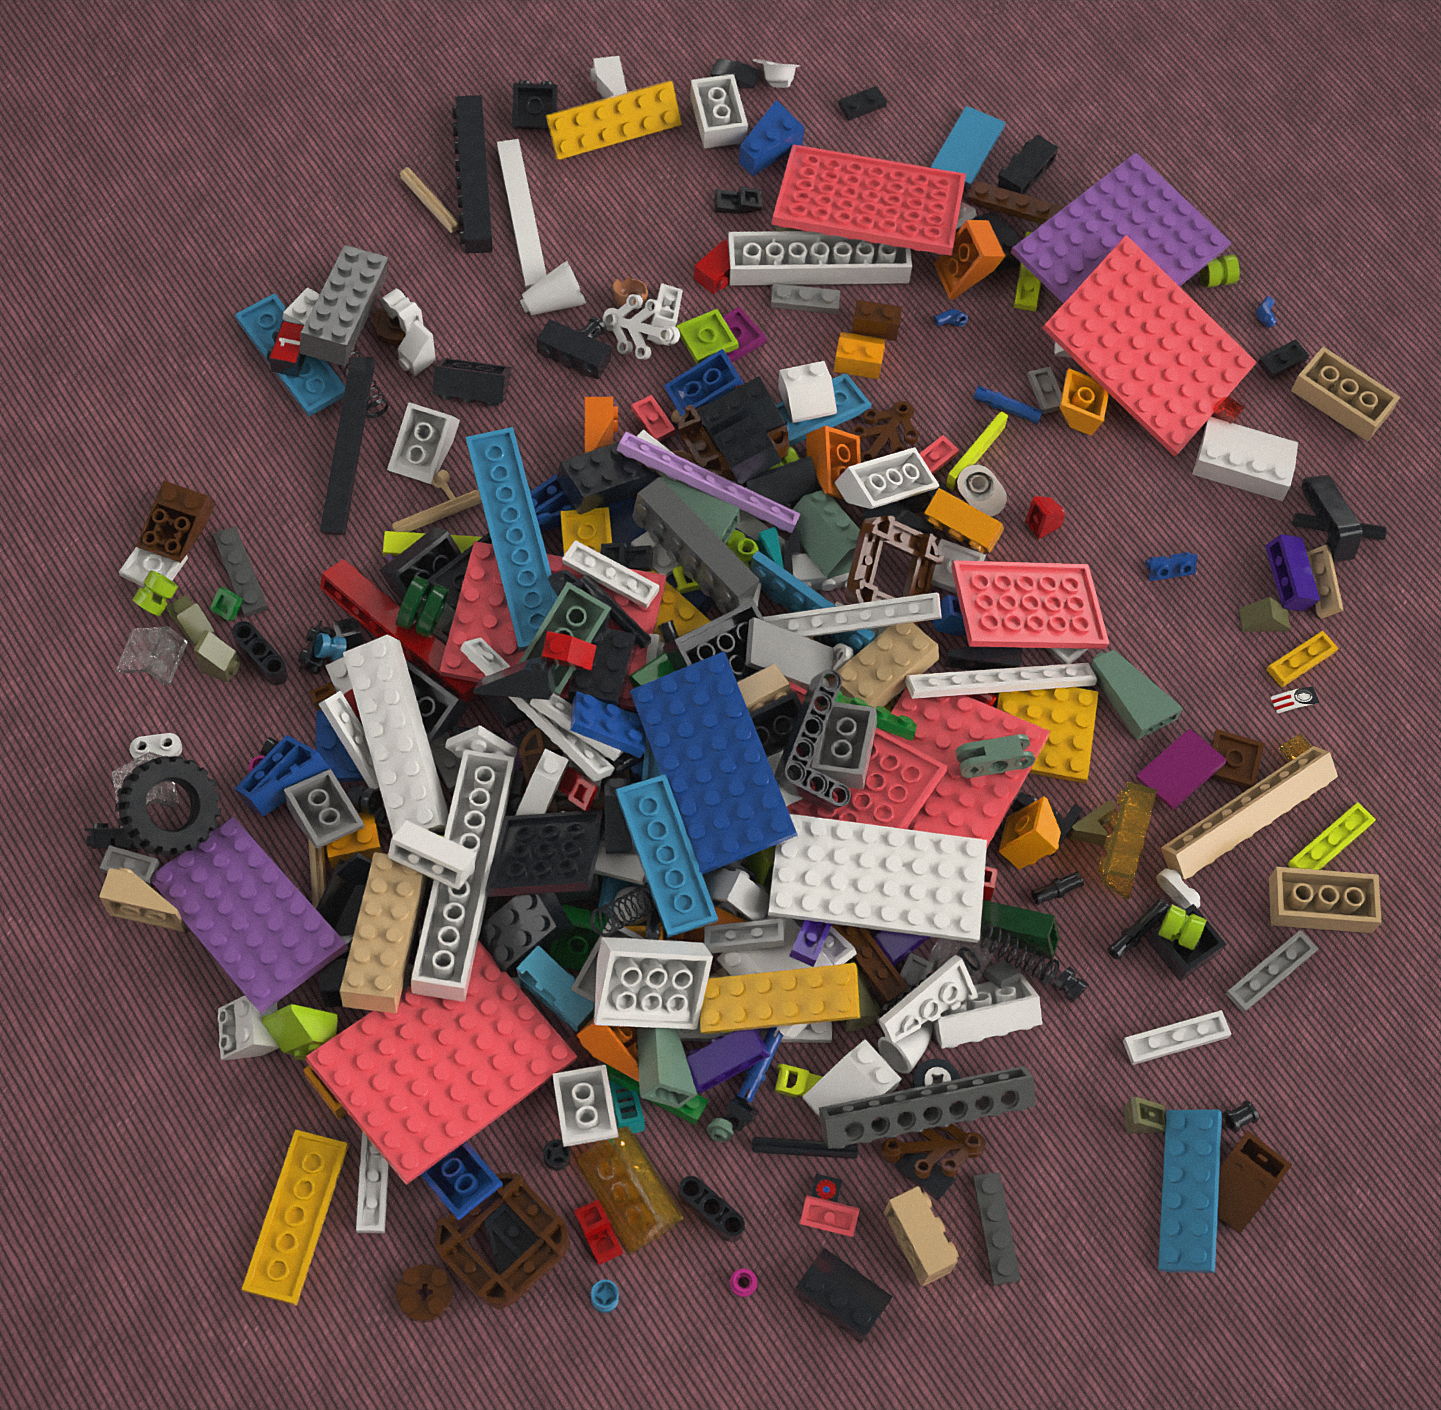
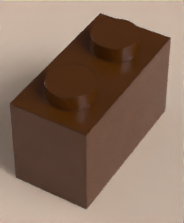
M857 300L851 334L896 341L902 306Z

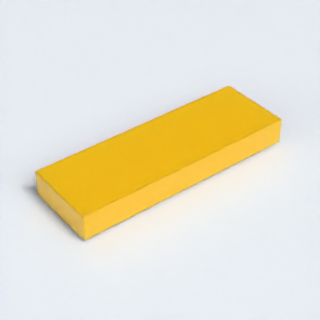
M1321 631L1269 665L1266 670L1282 688L1336 653L1338 647L1324 631Z

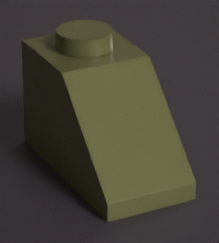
M204 630L193 650L201 673L229 682L232 675L235 676L240 667L237 653L210 631Z

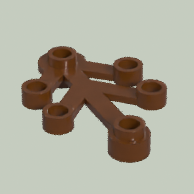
M899 401L889 410L877 412L875 409H867L864 412V422L868 425H873L881 420H891L888 424L865 428L862 425L853 427L852 434L860 436V441L879 435L868 452L860 454L861 463L867 462L864 460L876 459V456L888 440L891 443L892 454L906 450L901 445L896 430L900 423L904 429L905 443L909 445L917 443L918 432L913 429L911 419L914 416V407L909 402Z
M951 1123L946 1127L935 1128L939 1131L947 1132L955 1140H947L931 1128H927L917 1133L928 1141L900 1142L896 1138H888L882 1143L881 1156L885 1161L895 1163L901 1159L902 1154L931 1152L926 1159L918 1160L915 1163L914 1169L917 1177L927 1178L931 1173V1169L948 1151H958L953 1158H946L942 1162V1173L945 1176L952 1177L957 1174L958 1168L967 1158H977L985 1151L986 1141L979 1133H965ZM951 1165V1166H953L954 1168H953V1169H948V1168H946L945 1166ZM919 1167H925L927 1170L922 1171Z

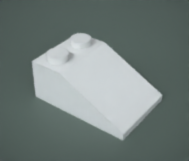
M409 402L387 470L432 484L433 477L437 475L453 443L460 420L451 415Z
M865 1039L841 1059L802 1098L820 1117L819 1107L892 1093L897 1088L901 1078ZM854 1123L848 1124L846 1128L851 1127Z
M606 1065L552 1074L564 1147L618 1137Z

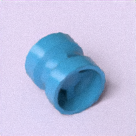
M324 633L317 635L314 644L315 657H330L334 661L344 657L343 652H346V639L344 637L335 636L330 638L328 634Z
M600 1280L596 1282L591 1290V1303L598 1312L609 1313L613 1311L619 1301L618 1288L610 1280Z

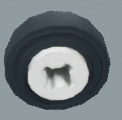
M935 1058L919 1065L914 1073L912 1084L913 1088L960 1079L958 1071L951 1063Z

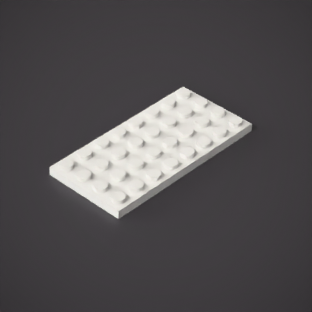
M790 814L798 836L775 846L768 915L979 942L987 840Z

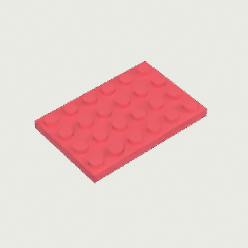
M953 561L951 569L969 647L1106 649L1108 647L1109 640L1088 564Z

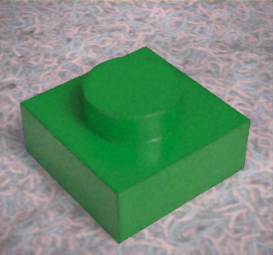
M219 587L210 610L227 621H234L243 599L227 588Z

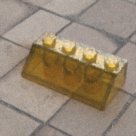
M1127 782L1125 791H1119L1116 802L1117 805H1120L1119 813L1113 812L1110 826L1114 827L1112 835L1107 834L1104 849L1108 850L1107 856H1101L1098 871L1102 872L1101 882L1125 899L1130 898L1157 789Z
M629 1126L617 1129L618 1137L597 1141L576 1160V1163L629 1253L633 1254L668 1233L684 1218Z

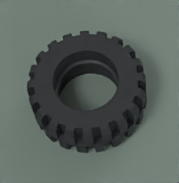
M162 756L138 765L132 770L131 774L126 775L122 781L124 784L122 788L118 789L116 795L119 797V801L115 804V811L119 812L117 822L119 826H123L125 830L124 836L127 839H131L134 842L133 845L138 849H144L146 853L159 854L161 856L182 854L199 847L200 843L206 842L210 837L209 833L216 829L218 824L215 822L216 817L221 815V808H218V801H221L220 793L216 794L214 787L217 786L215 780H210L207 776L209 772L204 767L199 768L197 762L191 759L184 760L181 756ZM161 782H174L180 785L186 791L190 800L191 810L189 818L183 826L175 830H162L156 827L150 821L146 812L147 794L152 787Z

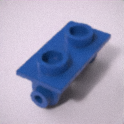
M1185 551L1184 553L1170 555V558H1166V556L1150 557L1149 560L1145 561L1146 569H1150L1149 581L1195 574L1198 555Z

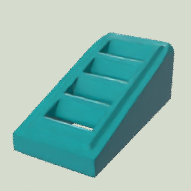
M776 527L760 531L756 539L759 552L784 569Z
M609 1080L618 1135L624 1136L643 1132L645 1130V1121L638 1093L635 1091L615 1093V1090L623 1089L624 1087ZM632 1098L631 1101L618 1103L619 1100ZM635 1109V1111L620 1113V1111Z

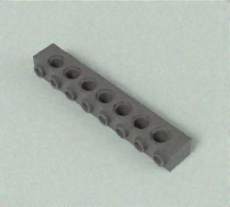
M1025 1066L819 1107L822 1138L828 1149H841L850 1144L869 1143L874 1139L884 1137L894 1138L903 1133H917L927 1128L946 1127L951 1123L961 1121L971 1122L976 1118L999 1116L1001 1113L1009 1111H1023L1028 1107L1036 1106L1034 1077ZM906 1112L903 1116L898 1117L901 1113ZM880 1117L878 1121L872 1122L874 1119ZM854 1123L851 1127L846 1128L848 1124Z

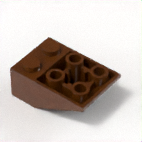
M163 480L135 547L181 563L206 527L215 503L208 495Z
M1247 1131L1238 1140L1219 1167L1217 1217L1240 1234L1278 1186L1292 1164Z

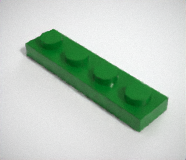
M840 691L835 702L872 707L867 705L864 700L857 697L851 699L844 696ZM876 707V728L910 741L913 740L917 723H914L907 716L900 715L898 717L891 714L886 708Z
M606 1064L609 1080L629 1091H635L641 1096L637 1080ZM698 1094L680 1108L648 1100L693 1125L697 1124L709 1100Z

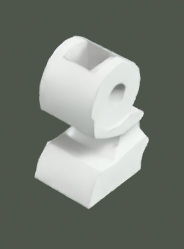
M399 289L393 290L380 299L383 308L390 318L393 319L398 316L400 326L405 334L408 333L416 320L423 325L421 309H419L415 302H410L409 298H406Z

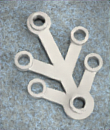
M631 294L627 298V303L621 308H609L603 315V323L606 329L613 331L618 340V352L630 354L633 349V345L627 340L622 327L629 330L637 347L635 355L639 359H648L651 355V349L646 346L640 332L659 337L664 344L673 345L677 343L680 337L677 327L665 325L660 328L642 323L652 314L659 313L661 304L658 300L649 299L643 310L631 319L624 318L633 309H639L643 303L641 296Z

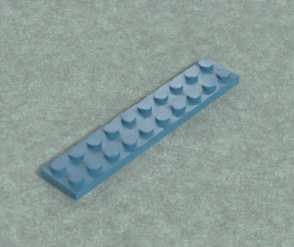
M510 427L466 437V443L519 652H522L528 648L558 596L548 581L549 576L552 574L514 429Z

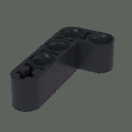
M1329 475L1304 478L1302 481V492L1328 534L1325 545L1331 549L1333 562L1355 559L1362 539V528L1359 521Z

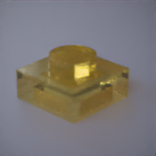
M1300 733L1282 744L1279 750L1290 762L1312 746Z

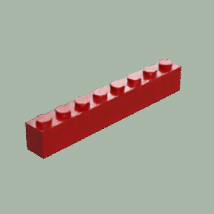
M342 559L322 573L320 589L353 618L358 620L375 637L380 638L389 635L400 640L406 660L417 664L466 702H470L479 695L474 694L475 682L440 676L439 670L446 648L443 641L433 635L428 639L416 634L417 621L409 630L396 626L400 607L393 602L390 596L380 591L371 580H367L360 574L356 567Z

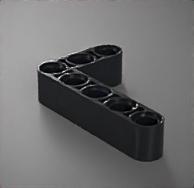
M833 669L825 670L814 676L811 680L775 771V779L778 785L827 810L843 807L848 804L851 798L850 790L846 785L810 767L842 684L840 674ZM823 678L829 682V688L824 685ZM814 701L819 703L820 711L816 709ZM806 723L811 727V734L806 730ZM797 746L802 750V757L796 751ZM788 769H790L793 773V780H791L787 775ZM810 780L815 783V791L810 787ZM833 791L838 796V802H835L832 798Z

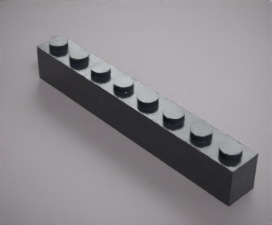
M482 95L455 96L456 106H452V117L457 119V123H453L454 137H458V141H454L455 154H459V158H455L456 172H460V176H456L457 190L462 192V194H457L458 208H463V212L458 213L459 226H464V231H460V244L465 245L466 254L493 252Z

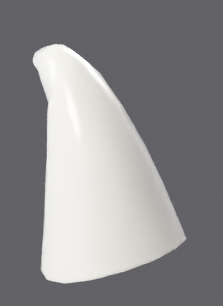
M928 1020L922 1023L920 1029L895 1043L889 1041L886 1036L881 1037L878 1040V1049L881 1057L895 1071L903 1074L909 1073L919 1061L931 1040L932 1022Z

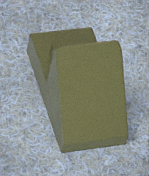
M186 594L165 608L167 614L194 646L197 645L204 630L210 631L212 634L215 633L197 603L193 604Z
M1111 800L1107 801L1071 826L1067 837L1070 840L1106 845L1110 835L1103 827L1113 820L1112 815L1116 806Z

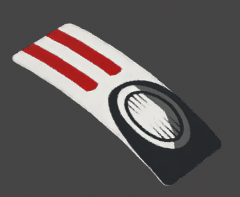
M1313 687L1295 689L1271 697L1277 713L1320 703Z

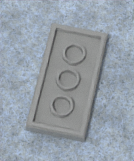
M755 617L749 620L746 666L761 671L776 664L788 682L807 689L814 676L825 670L833 669L834 648ZM823 678L824 685L829 688V682Z

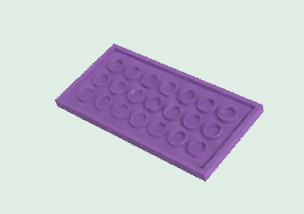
M232 817L212 831L206 842L200 843L199 847L178 855L154 872L150 881L162 897L178 909L183 922L261 1014L348 950V947L240 823Z

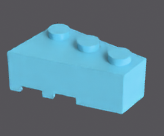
M539 945L517 967L520 984L576 1033H579L594 1017L595 1003L570 990L576 978L564 971Z

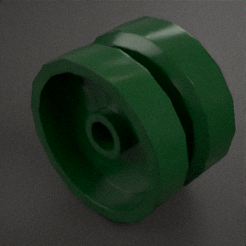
M416 575L401 604L396 619V626L409 630L418 618L415 629L416 634L429 639L443 614L449 589L436 584L427 596L429 580Z

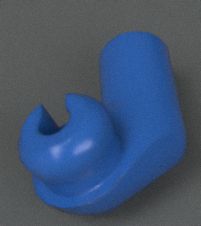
M1269 296L1264 298L1256 311L1258 319L1267 328H1271L1276 324V318L1271 311L1275 301Z
M956 309L947 310L933 317L937 327L946 323L961 327L966 325L969 319L966 313Z

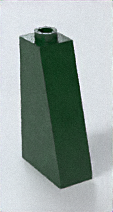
M982 900L981 916L984 918V922H992L993 927L999 926L1002 932L1008 931L1010 937L1016 936L1019 942L1025 941L1028 947L1034 946L1036 952L1042 951L1045 956L1054 958L1060 938L1055 915ZM989 923L984 925L982 937L991 929ZM999 929L993 930L991 940H994L1000 934ZM1002 934L1000 943L1003 944L1008 939V934ZM1015 938L1011 939L1009 946L1013 947L1017 944ZM1019 944L1018 949L1024 950L1025 944ZM1029 948L1027 952L1033 954L1034 950Z

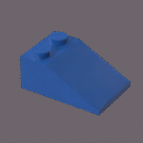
M721 349L673 379L664 387L682 417L687 406L692 404L695 409L705 406L735 390V386L742 385L744 382L725 351Z
M467 1141L421 1174L430 1189L458 1221L503 1185Z

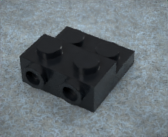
M526 80L513 83L512 129L549 130L546 115L557 112V84L549 81L532 84Z

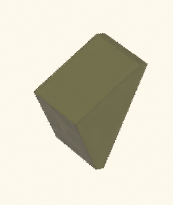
M1271 597L1239 609L1242 632L1290 631L1287 609H1283L1282 604Z
M1139 1097L1130 1098L1123 1108L1126 1134L1166 1132L1165 1105Z

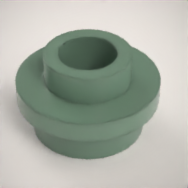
M715 1118L712 1120V1123L708 1124L707 1133L714 1141L725 1142L733 1137V1125L725 1119Z

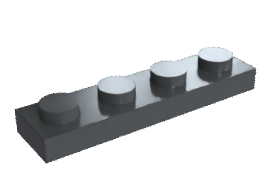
M236 526L213 533L236 595L243 599L240 606L245 618L268 610L267 603Z
M1000 1172L975 1175L972 1177L992 1286L1019 1283L1021 1278Z

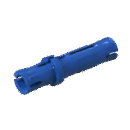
M978 385L973 397L974 400L992 406V409L996 410L998 408L1038 424L1043 410L1002 395L1003 392L998 391L997 393Z
M770 1027L763 1041L770 1057L746 1070L747 1077L739 1093L736 1095L743 1099L747 1090H750L745 1100L749 1103L753 1102L760 1083L765 1081L766 1076L764 1075L784 1036L778 1031L774 1037L777 1027Z

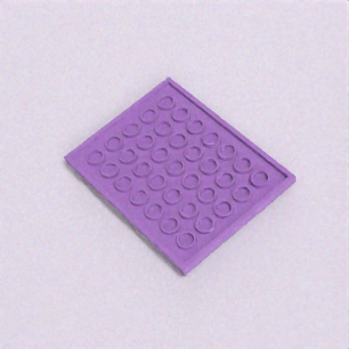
M1135 153L1015 245L1011 253L1064 303L1126 235L1179 287L1225 251L1231 242L1147 162Z

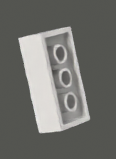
M915 447L850 466L835 481V485L847 503L869 509L937 489L940 486Z
M1022 974L1019 981L1002 989L992 982L977 984L974 987L978 997L973 1000L966 999L962 1001L961 1006L953 1011L948 1009L942 1012L940 1018L932 1022V1031L941 1048H954L959 1044L979 1042L984 1038L996 1035L1004 1036L1009 1032L1021 1029L1029 1030L1034 1026L1042 1024L1040 998Z

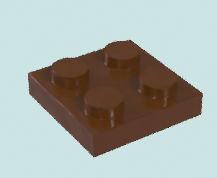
M1216 729L1211 747L1226 758V763L1210 778L1250 789L1256 782L1264 743Z

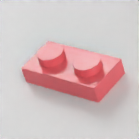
M652 395L632 404L631 410L646 432L660 442L675 435V428Z
M942 435L919 454L931 473L935 474L959 454V449Z
M806 1195L800 1224L853 1237L859 1208Z

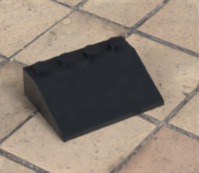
M753 600L673 640L662 648L675 671L724 651L736 681L739 682L759 672V670L746 666L748 628L750 619L754 617L763 621L764 619Z

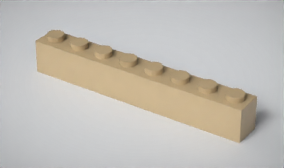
M1315 746L1311 747L1161 847L1168 869L1177 871L1184 880L1194 876L1197 871L1213 863L1219 856L1232 850L1234 846L1250 838L1264 826L1271 824L1274 819L1283 813L1289 812L1292 807L1308 799L1310 795L1320 788L1326 787L1329 782L1338 777L1330 752Z

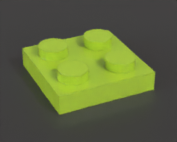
M718 309L676 325L680 332V338L696 364H699L721 349L725 353L738 349L739 343Z

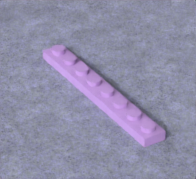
M625 432L616 451L623 453L624 456L636 459L649 468L657 469L667 474L670 478L678 479L694 489H699L715 498L739 507V510H744L754 515L757 519L765 520L781 530L792 533L800 516L798 512L628 432Z

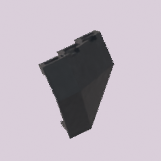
M357 852L346 862L342 859L339 860L316 907L319 914L346 943L348 950L339 956L342 959L349 957L372 860ZM419 918L410 954L419 947Z

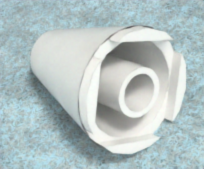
M568 261L559 265L522 294L524 299L520 300L525 313L530 311L531 315L586 304Z

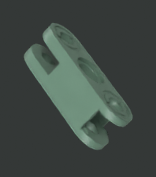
M1023 734L969 742L955 750L957 761L961 762L959 766L961 775L966 778L1003 773L1017 769L1021 770L1030 767L1036 761L1032 752L1023 751L1030 745L1029 737Z

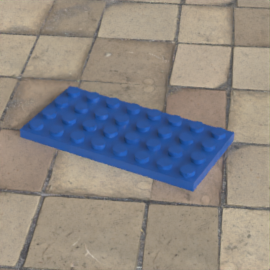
M724 651L630 690L661 775L666 774L697 859L699 872L702 875L798 836Z

